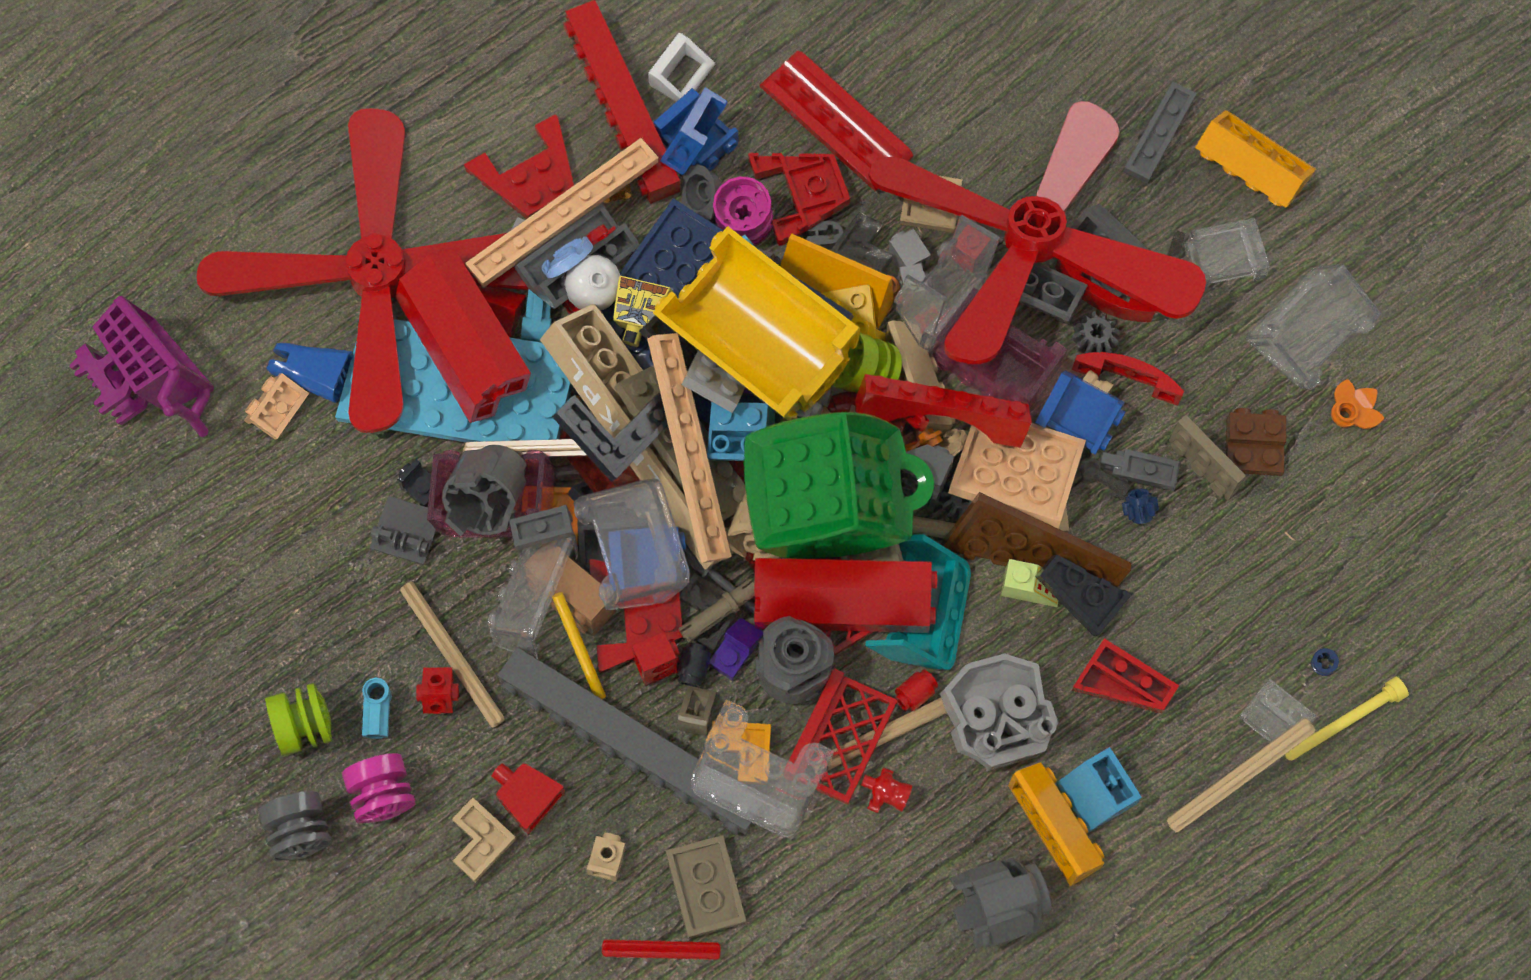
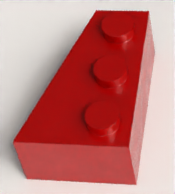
M1104 638L1076 681L1072 691L1162 713L1179 685Z

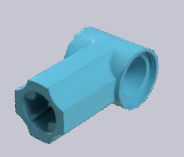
M528 290L526 317H523L521 340L542 343L540 341L541 337L552 325V319L550 318L551 306L531 290Z
M371 678L366 681L362 690L364 696L362 737L371 739L388 738L392 693L386 681L381 678ZM382 687L385 689L383 697L377 700L371 699L370 692L372 689Z

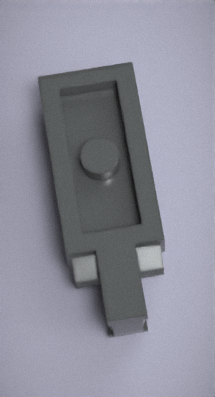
M1125 449L1124 451L1117 450L1116 455L1102 452L1098 468L1113 471L1112 476L1118 477V479L1174 491L1180 462Z

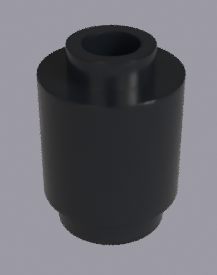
M690 643L689 647L682 648L677 675L679 676L678 683L696 688L701 687L702 681L706 679L711 653L706 651V646Z

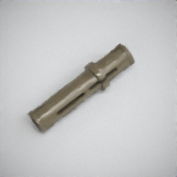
M747 579L730 593L725 592L722 594V598L678 628L687 643H691V641L732 612H738L740 610L739 607L755 597L754 583L751 579Z

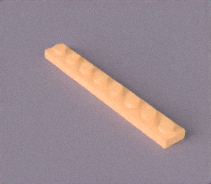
M640 138L465 263L466 268L484 288L657 164L658 156Z
M678 333L653 335L648 338V343L701 563L726 560L732 556L692 391L681 385L687 370Z

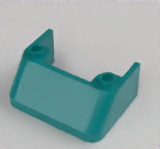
M912 535L910 540L899 543L900 551H902L903 561L932 562L931 571H937V589H931V607H936L935 624H930L929 633L891 632L885 640H866L865 646L892 661L936 670H949L953 667L956 659L971 578L970 566L965 559L926 535Z

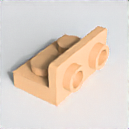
M282 373L277 377L270 376L261 387V390L264 391L259 400L253 399L245 410L248 415L244 421L248 424L253 423L273 439H278L309 394Z

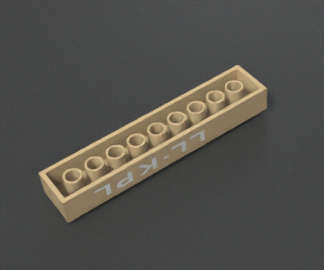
M591 304L555 321L541 337L540 341L599 423L614 438L634 418L614 387L619 382L643 370L595 304ZM651 443L630 466L672 525L678 526V532H684L685 543L706 570L719 561L701 563L684 489L655 446ZM734 517L723 522L726 536Z

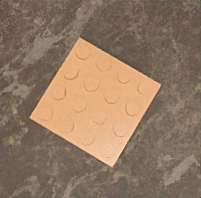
M1031 423L1021 448L993 443L986 434L971 425L948 493L973 501L977 494L981 492L1059 528L1086 440Z

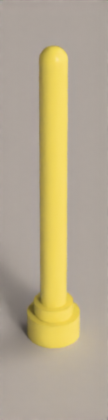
M1398 677L1387 681L1381 693L1312 734L1286 753L1285 757L1288 760H1294L1385 703L1400 702L1409 696L1405 684Z

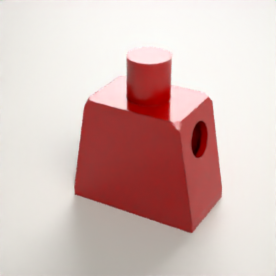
M501 763L491 775L492 778L502 785L496 793L497 799L527 835L532 832L565 794L564 787L560 783L525 763L521 764L515 772L504 763Z

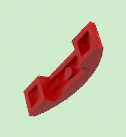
M1057 259L1055 268L1058 272L1087 284L1082 300L1089 305L1124 320L1151 322L1154 318L1156 311L1133 298H1130L1129 302L1121 299L1083 277L1082 271Z
M1106 352L1076 355L1072 367L1073 371L1085 375L1091 370L1099 378L1101 370H1105L1153 386L1154 390L1151 397L1177 406L1184 393L1183 389L1161 370L1144 361L1126 355Z

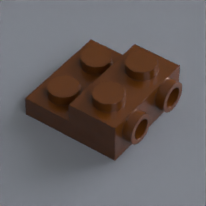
M1237 408L1234 412H1230L1226 419V456L1244 474L1282 476L1284 474L1286 415H1279V411L1274 409L1264 410L1262 414H1252L1248 408Z

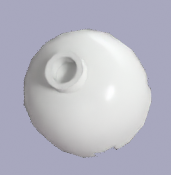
M587 255L577 265L569 269L565 276L564 283L569 301L579 309H583L591 304H595L600 311L610 307L616 300L618 280L621 276L617 266L609 259L600 255Z

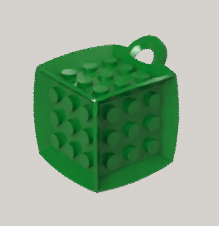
M841 412L803 417L759 429L747 434L744 439L745 491L756 547L771 555L789 559L832 558L866 553L905 542L912 537L913 511L924 506L933 493L934 479L928 465L919 457L906 453L899 428L886 420L872 415ZM900 469L909 470L917 477L918 488L911 496H903Z

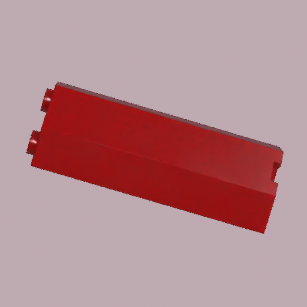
M454 248L444 251L439 250L427 255L399 279L395 298L470 423L495 416L500 398L526 391L531 372Z
M755 558V629H766L772 622L791 616L796 620L805 621L819 630L929 633L930 624H935L936 607H931V589H937V571H931L932 562Z

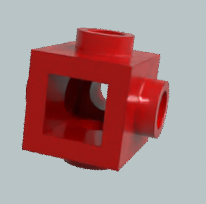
M452 667L423 668L422 684H417L416 699L417 702H422L423 714L453 713V702L459 701V684H454Z

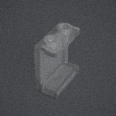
M1255 218L1192 230L1185 242L1187 257H1191L1192 262L1199 266L1205 274V290L1211 283L1253 275L1254 280L1264 279L1270 269Z
M1268 680L1239 718L1271 743L1303 718H1307L1312 723L1316 715L1272 680Z

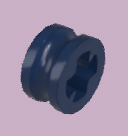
M1328 648L1318 650L1311 660L1313 670L1321 676L1333 674L1339 664L1337 654ZM1323 656H1327L1328 661L1332 662L1333 666L1329 665L1327 669H1323L1322 663L1317 662V658L1321 660Z

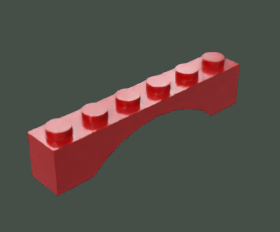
M869 374L864 375L855 398L856 413L872 415L888 422L913 415L947 416L976 427L986 434L993 443L1021 448L1032 423L1029 404Z

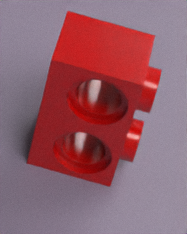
M665 632L632 646L634 663L645 686L677 673V663L680 662L678 657L680 655L674 639L668 640Z

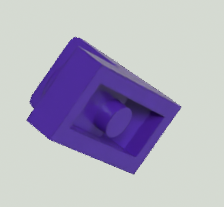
M740 618L726 631L725 639L709 661V666L733 681L759 641L763 638L764 632L755 629V626Z

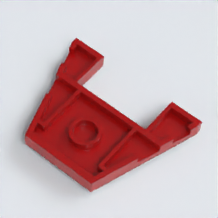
M556 114L535 125V130L547 149L506 172L499 174L486 153L464 164L467 173L471 176L474 175L486 188L497 193L504 202L526 219L574 186Z
M759 153L748 154V160L755 180L778 173L784 174L797 214L771 220L778 246L788 243L791 234L799 236L850 205V196L834 154L799 153V156H783L782 153H772V156H759Z
M590 559V575L603 586L612 585L611 563ZM668 585L622 590L626 643L596 645L599 673L632 660V646L665 632L668 640L673 638L674 641L683 638L678 628L682 627L679 586Z

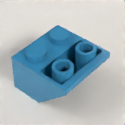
M712 402L707 451L708 460L744 461L745 436L759 429L774 425L775 411L766 403H738L733 413Z
M1110 747L1085 761L1056 783L1060 792H1064L1070 799L1073 806L1071 808L1077 818L1080 817L1083 820L1088 833L1134 807L1142 798Z

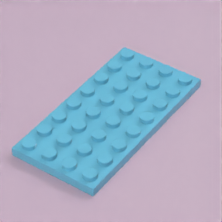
M394 319L404 408L398 422L391 428H388V430L460 442L552 440L560 438L562 428L551 416L569 400L572 384L542 343L510 338L531 372L526 391L500 398L495 416L470 423L411 323ZM356 344L335 416L338 421L350 423L348 411Z

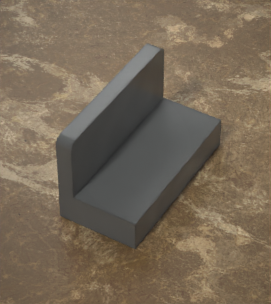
M566 505L509 520L514 545L517 550L574 536L571 524L573 519Z

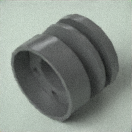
M304 791L285 795L265 803L258 809L264 831L275 832L266 839L267 845L272 847L269 850L272 861L304 858L325 849L332 843L331 835L326 832L328 829L327 822L314 821L324 814L320 795L316 791Z

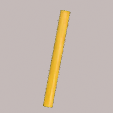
M563 592L556 593L552 596V599L590 689L595 696L604 699L606 694Z

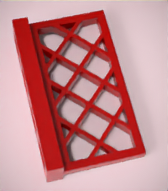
M834 668L784 769V779L793 783L797 781L848 805L898 700L846 677L844 672ZM847 686L859 691L862 700L846 705L843 694ZM878 700L889 705L885 714L876 717L872 716L868 706L869 703ZM841 701L842 707L837 708L839 702ZM864 705L869 719L853 724L848 710ZM845 712L850 726L834 731L831 724L832 716ZM881 721L877 728L875 722ZM871 724L875 733L873 739L861 743L856 729ZM827 727H828L829 730H830V732L824 734L825 731H826V729H827ZM852 731L856 745L841 750L836 736ZM832 737L837 751L821 756L818 748L820 741ZM869 746L866 753H864L863 748ZM859 749L862 757L861 764L848 769L843 755ZM816 752L818 758L811 760L814 753ZM839 756L844 770L828 775L823 761ZM820 763L825 777L812 780L804 776L807 767ZM856 772V774H855V776H854V778H853V780H852V777H851L850 774ZM846 775L850 784L846 795L834 790L831 780ZM827 782L828 787L825 786V785H822V783Z

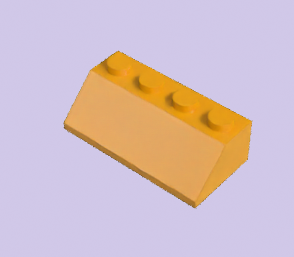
M1227 110L1210 122L1195 146L1196 149L1201 151L1200 155L1209 161H1216L1223 166V170L1231 176H1239L1246 181L1245 184L1254 191L1260 190L1269 196L1270 202L1280 207L1284 206L1286 208L1290 205L1316 171L1314 167Z
M794 234L790 235L780 267L819 293L870 285L872 287L876 328L879 329L894 302L892 277Z
M1040 762L1015 772L1008 787L1071 887L1101 869L1104 865L1102 860L1104 859V854L1096 843L1092 844L1086 835L1088 829L1080 817L1076 819L1071 811L1073 806L1068 796L1064 792H1059L1055 785L1057 783L1056 777L1049 767L1044 768Z

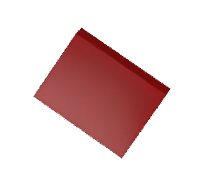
M478 286L508 337L513 338L526 295L501 288H483Z

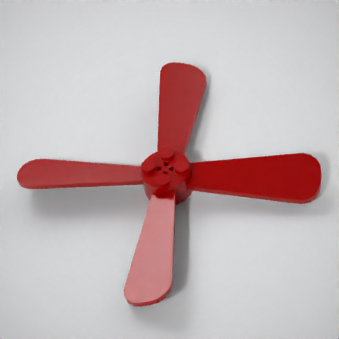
M1080 101L1070 107L1036 196L1018 200L1010 210L898 157L880 158L871 166L869 171L870 182L882 191L1005 231L1004 239L1008 248L1007 253L946 336L944 350L950 359L967 364H982L994 359L1001 351L1034 263L1045 262L1054 257L1169 318H1185L1198 307L1204 294L1206 279L1202 269L1193 262L1066 227V210L1117 143L1119 135L1118 124L1108 112L1090 102Z
M366 108L354 112L348 122L361 239L351 246L347 255L219 251L204 257L199 263L196 278L202 292L210 296H226L350 280L353 289L362 299L348 414L350 423L356 430L362 433H373L386 430L396 424L404 408L391 299L396 295L399 279L427 255L439 250L444 251L454 248L466 267V262L507 233L401 249L392 238L406 136L405 129L399 117L392 112ZM514 267L485 286L529 290ZM470 273V275L472 276V278H473V280L475 281V283L477 284V286L482 287V286L479 284V282H478V281L473 277V275Z

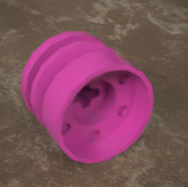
M736 177L729 179L719 187L714 195L713 202L717 227L724 231L728 226L741 237L745 234L754 246L765 240L772 230L771 220H773V211L769 192L764 185L751 177Z
M392 753L371 757L347 767L342 772L347 793L360 794L350 802L352 809H356L354 812L356 823L363 824L388 820L416 805L414 796L408 794L411 791L410 784L397 783L407 776L401 754Z

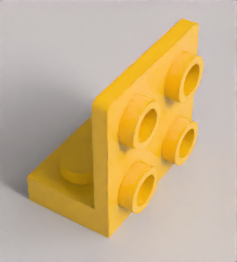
M870 285L821 293L852 313L854 318L851 322L860 328L861 333L887 342L886 333L876 329L872 287Z

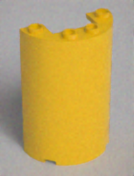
M727 226L723 232H718L711 241L709 249L714 258L709 263L707 262L702 265L696 279L691 284L684 286L680 291L679 298L672 291L667 297H662L655 305L653 314L782 417L789 420L794 419L798 415L796 411L801 409L806 412L838 379L850 360L848 358L850 347L855 349L858 344L860 328Z

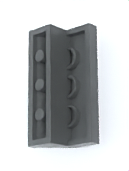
M601 203L513 267L529 290L555 309L569 299L564 283L567 271L559 276L547 278L542 271V265L546 260H549L551 263L555 258L553 255L558 249L574 239L581 238L582 240L584 236L602 224L607 229L613 226L616 229L608 237L593 245V249L588 255H600L616 264L637 249L640 244L625 223L617 226Z

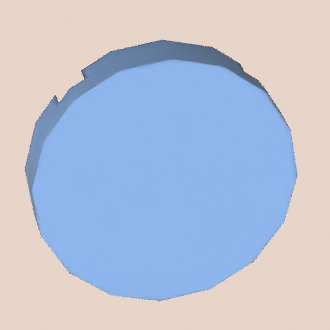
M585 236L582 240L581 238L572 240L555 252L553 255L555 258L551 263L549 260L543 263L542 271L547 278L561 275L577 265L593 249L592 243Z

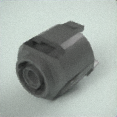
M488 445L481 449L464 451L443 489L442 500L445 510L448 512L445 522L460 536L466 530L482 535L506 532L510 526L509 520L514 519L520 506L526 485L524 475L527 464L522 457L512 449L502 445Z
M791 616L772 622L764 630L763 639L759 641L756 675H758L761 687L772 698L788 704L801 703L802 705L820 695L832 672L834 648L831 638L827 637L825 633L815 626L799 619L796 620ZM790 645H800L804 650L803 655L794 652ZM820 673L821 676L800 688L797 687L800 683Z
M1014 858L1003 861L997 860L964 871L960 875L950 878L951 884L958 891L962 890L966 903L953 909V913L960 932L973 929V944L975 948L983 946L990 948L1039 931L1042 925V915L1051 912V900L1045 880L1034 863L1023 866Z

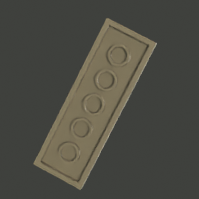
M654 365L619 382L614 387L634 417L660 391ZM699 420L707 453L709 433ZM667 426L652 444L682 485L669 427ZM708 460L722 519L725 522L734 517L737 507L742 502L745 494V484L728 460Z

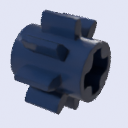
M1146 489L1130 491L1128 496L1125 497L1126 502L1122 503L1124 516H1129V520L1136 524L1150 522L1153 516H1156L1155 511L1159 510L1157 497H1152V493H1149Z

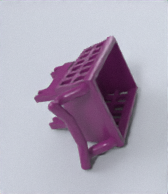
M118 296L92 327L109 353L104 356L101 352L85 343L75 351L77 358L69 366L72 370H76L74 375L80 378L89 373L87 378L94 381L92 386L99 388L101 391V395L94 401V405L100 407L104 404L99 409V413L102 415L114 409L111 413L113 417L121 415L116 420V423L119 425H123L146 409L148 402L163 410L166 416L178 415L188 421L200 437L207 436L208 428L200 417L209 401L210 393L214 390V386L154 317L125 297ZM115 363L119 368V370L115 371L112 367ZM132 390L139 396L136 400L130 395ZM196 398L191 410L182 405Z

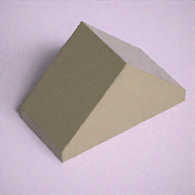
M688 686L678 715V730L707 736L716 697L715 691Z

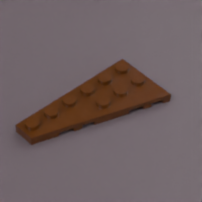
M981 492L977 494L940 544L952 552L964 554L966 559L974 560L976 556L991 559L993 564L1006 567L1009 559L1043 567L1051 556L1059 555L1086 569V572L1097 578H1103L1111 582V585L1118 587L1131 571V562Z

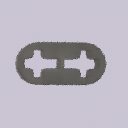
M822 221L807 230L805 235L807 236L806 240L826 249H833L841 244L843 230L840 224L835 221ZM828 230H832L834 239L829 240L827 236Z

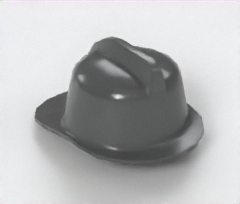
M697 164L690 166L683 176L682 204L711 222L714 213V195L722 185L717 174L711 173L705 166Z

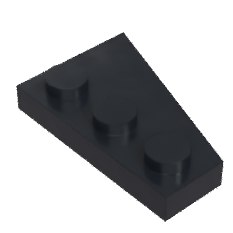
M1059 555L1051 556L1035 576L1093 636L1100 635L1132 595V593L1126 590H1121L1111 585V582L1103 578L1099 579L1086 572V569Z

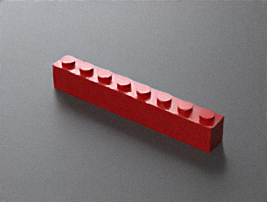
M596 0L566 10V22L563 23L568 38L573 37L576 43L573 47L578 60L583 59L585 62V75L589 83L594 82L597 88L594 90L599 105H605L607 110L605 117L609 127H615L618 133L615 135L620 150L626 149L642 138L658 156V163L638 176L639 180L636 183L642 196L646 195L651 204L679 193L680 179L674 169L660 161L666 149Z

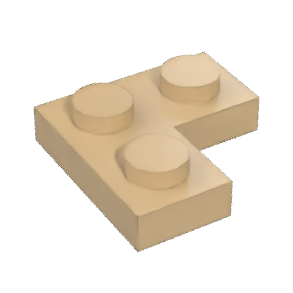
M474 798L452 819L456 825L473 839L453 862L476 882L516 840V837Z

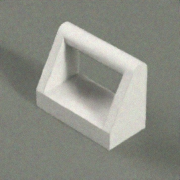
M678 33L649 71V85L677 102L691 88L696 91L715 63L688 37ZM687 55L702 65L680 92L667 78L682 58Z

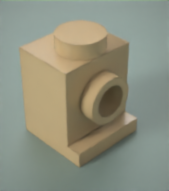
M604 833L603 837L596 836L587 866L588 875L617 882L626 849L625 843L620 842V836L611 833ZM609 849L612 851V856L605 859L601 856L602 851Z

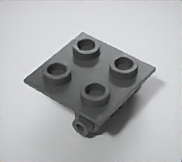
M388 496L378 526H374L371 531L373 539L369 548L424 565L443 512Z

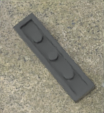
M1175 82L1171 83L1125 165L1124 173L1148 184L1197 93Z

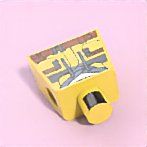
M624 276L619 277L614 321L620 327L626 329L622 340L623 343L633 347L639 346L642 336L639 330L654 316L655 305L662 297L668 296L672 291L670 287Z

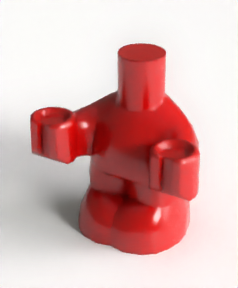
M882 768L880 776L876 779L865 774L861 786L872 790L873 799L870 800L867 809L876 813L879 812L883 803L892 805L902 812L913 785L894 780L892 776L894 771Z

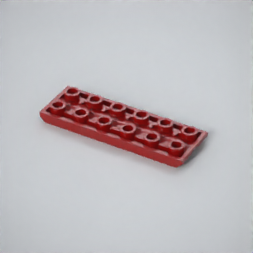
M801 51L795 52L759 86L875 192L878 188L870 182L869 171L878 159L898 157L910 161L914 157L909 147Z

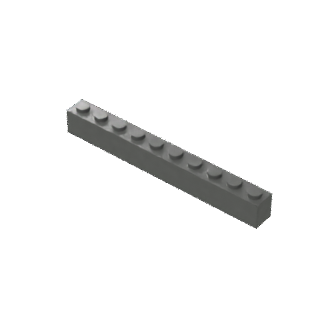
M516 647L497 675L499 683L502 684L500 688L514 697L516 694L526 699L525 704L537 712L541 709L550 714V720L561 727H564L565 724L575 730L574 734L585 742H589V740L594 741L600 745L598 749L611 758L614 755L624 760L623 765L635 773H638L639 770L649 776L648 781L661 789L666 786L674 791L672 795L684 804H688L690 801L699 807L697 811L710 820L714 817L724 823L722 825L723 828L734 835L741 833L746 836L764 808L765 801L518 647Z

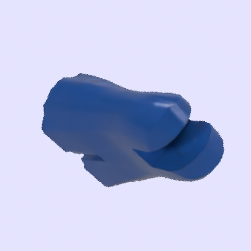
M276 343L273 352L287 359L285 363L273 359L269 360L266 369L273 376L277 377L282 373L303 389L331 402H339L345 384L343 380H346L350 362L354 356L352 351L308 347L291 343Z

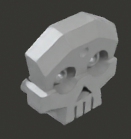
M1001 654L966 664L940 693L945 710L955 727L951 731V735L957 752L977 760L986 767V771L1030 760L1046 751L1050 737L1058 725L1051 701L1044 699L1039 664L1011 655ZM1015 698H1018L1022 701V707H1017L1015 705ZM975 709L982 713V718L975 717ZM1003 731L1010 736L1008 738L1001 739Z

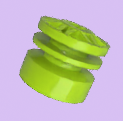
M860 332L858 344L855 349L850 347L848 351V358L850 360L833 386L848 392L858 393L865 374L898 380L902 368V358L898 347L892 343L884 342L881 339H874Z
M315 683L307 685L309 695L307 699H305L302 689L300 687L296 688V702L294 703L290 702L285 692L265 698L273 733L283 757L301 752V737L307 736L313 747H317V732H320L325 744L332 742V722L325 699L318 691Z

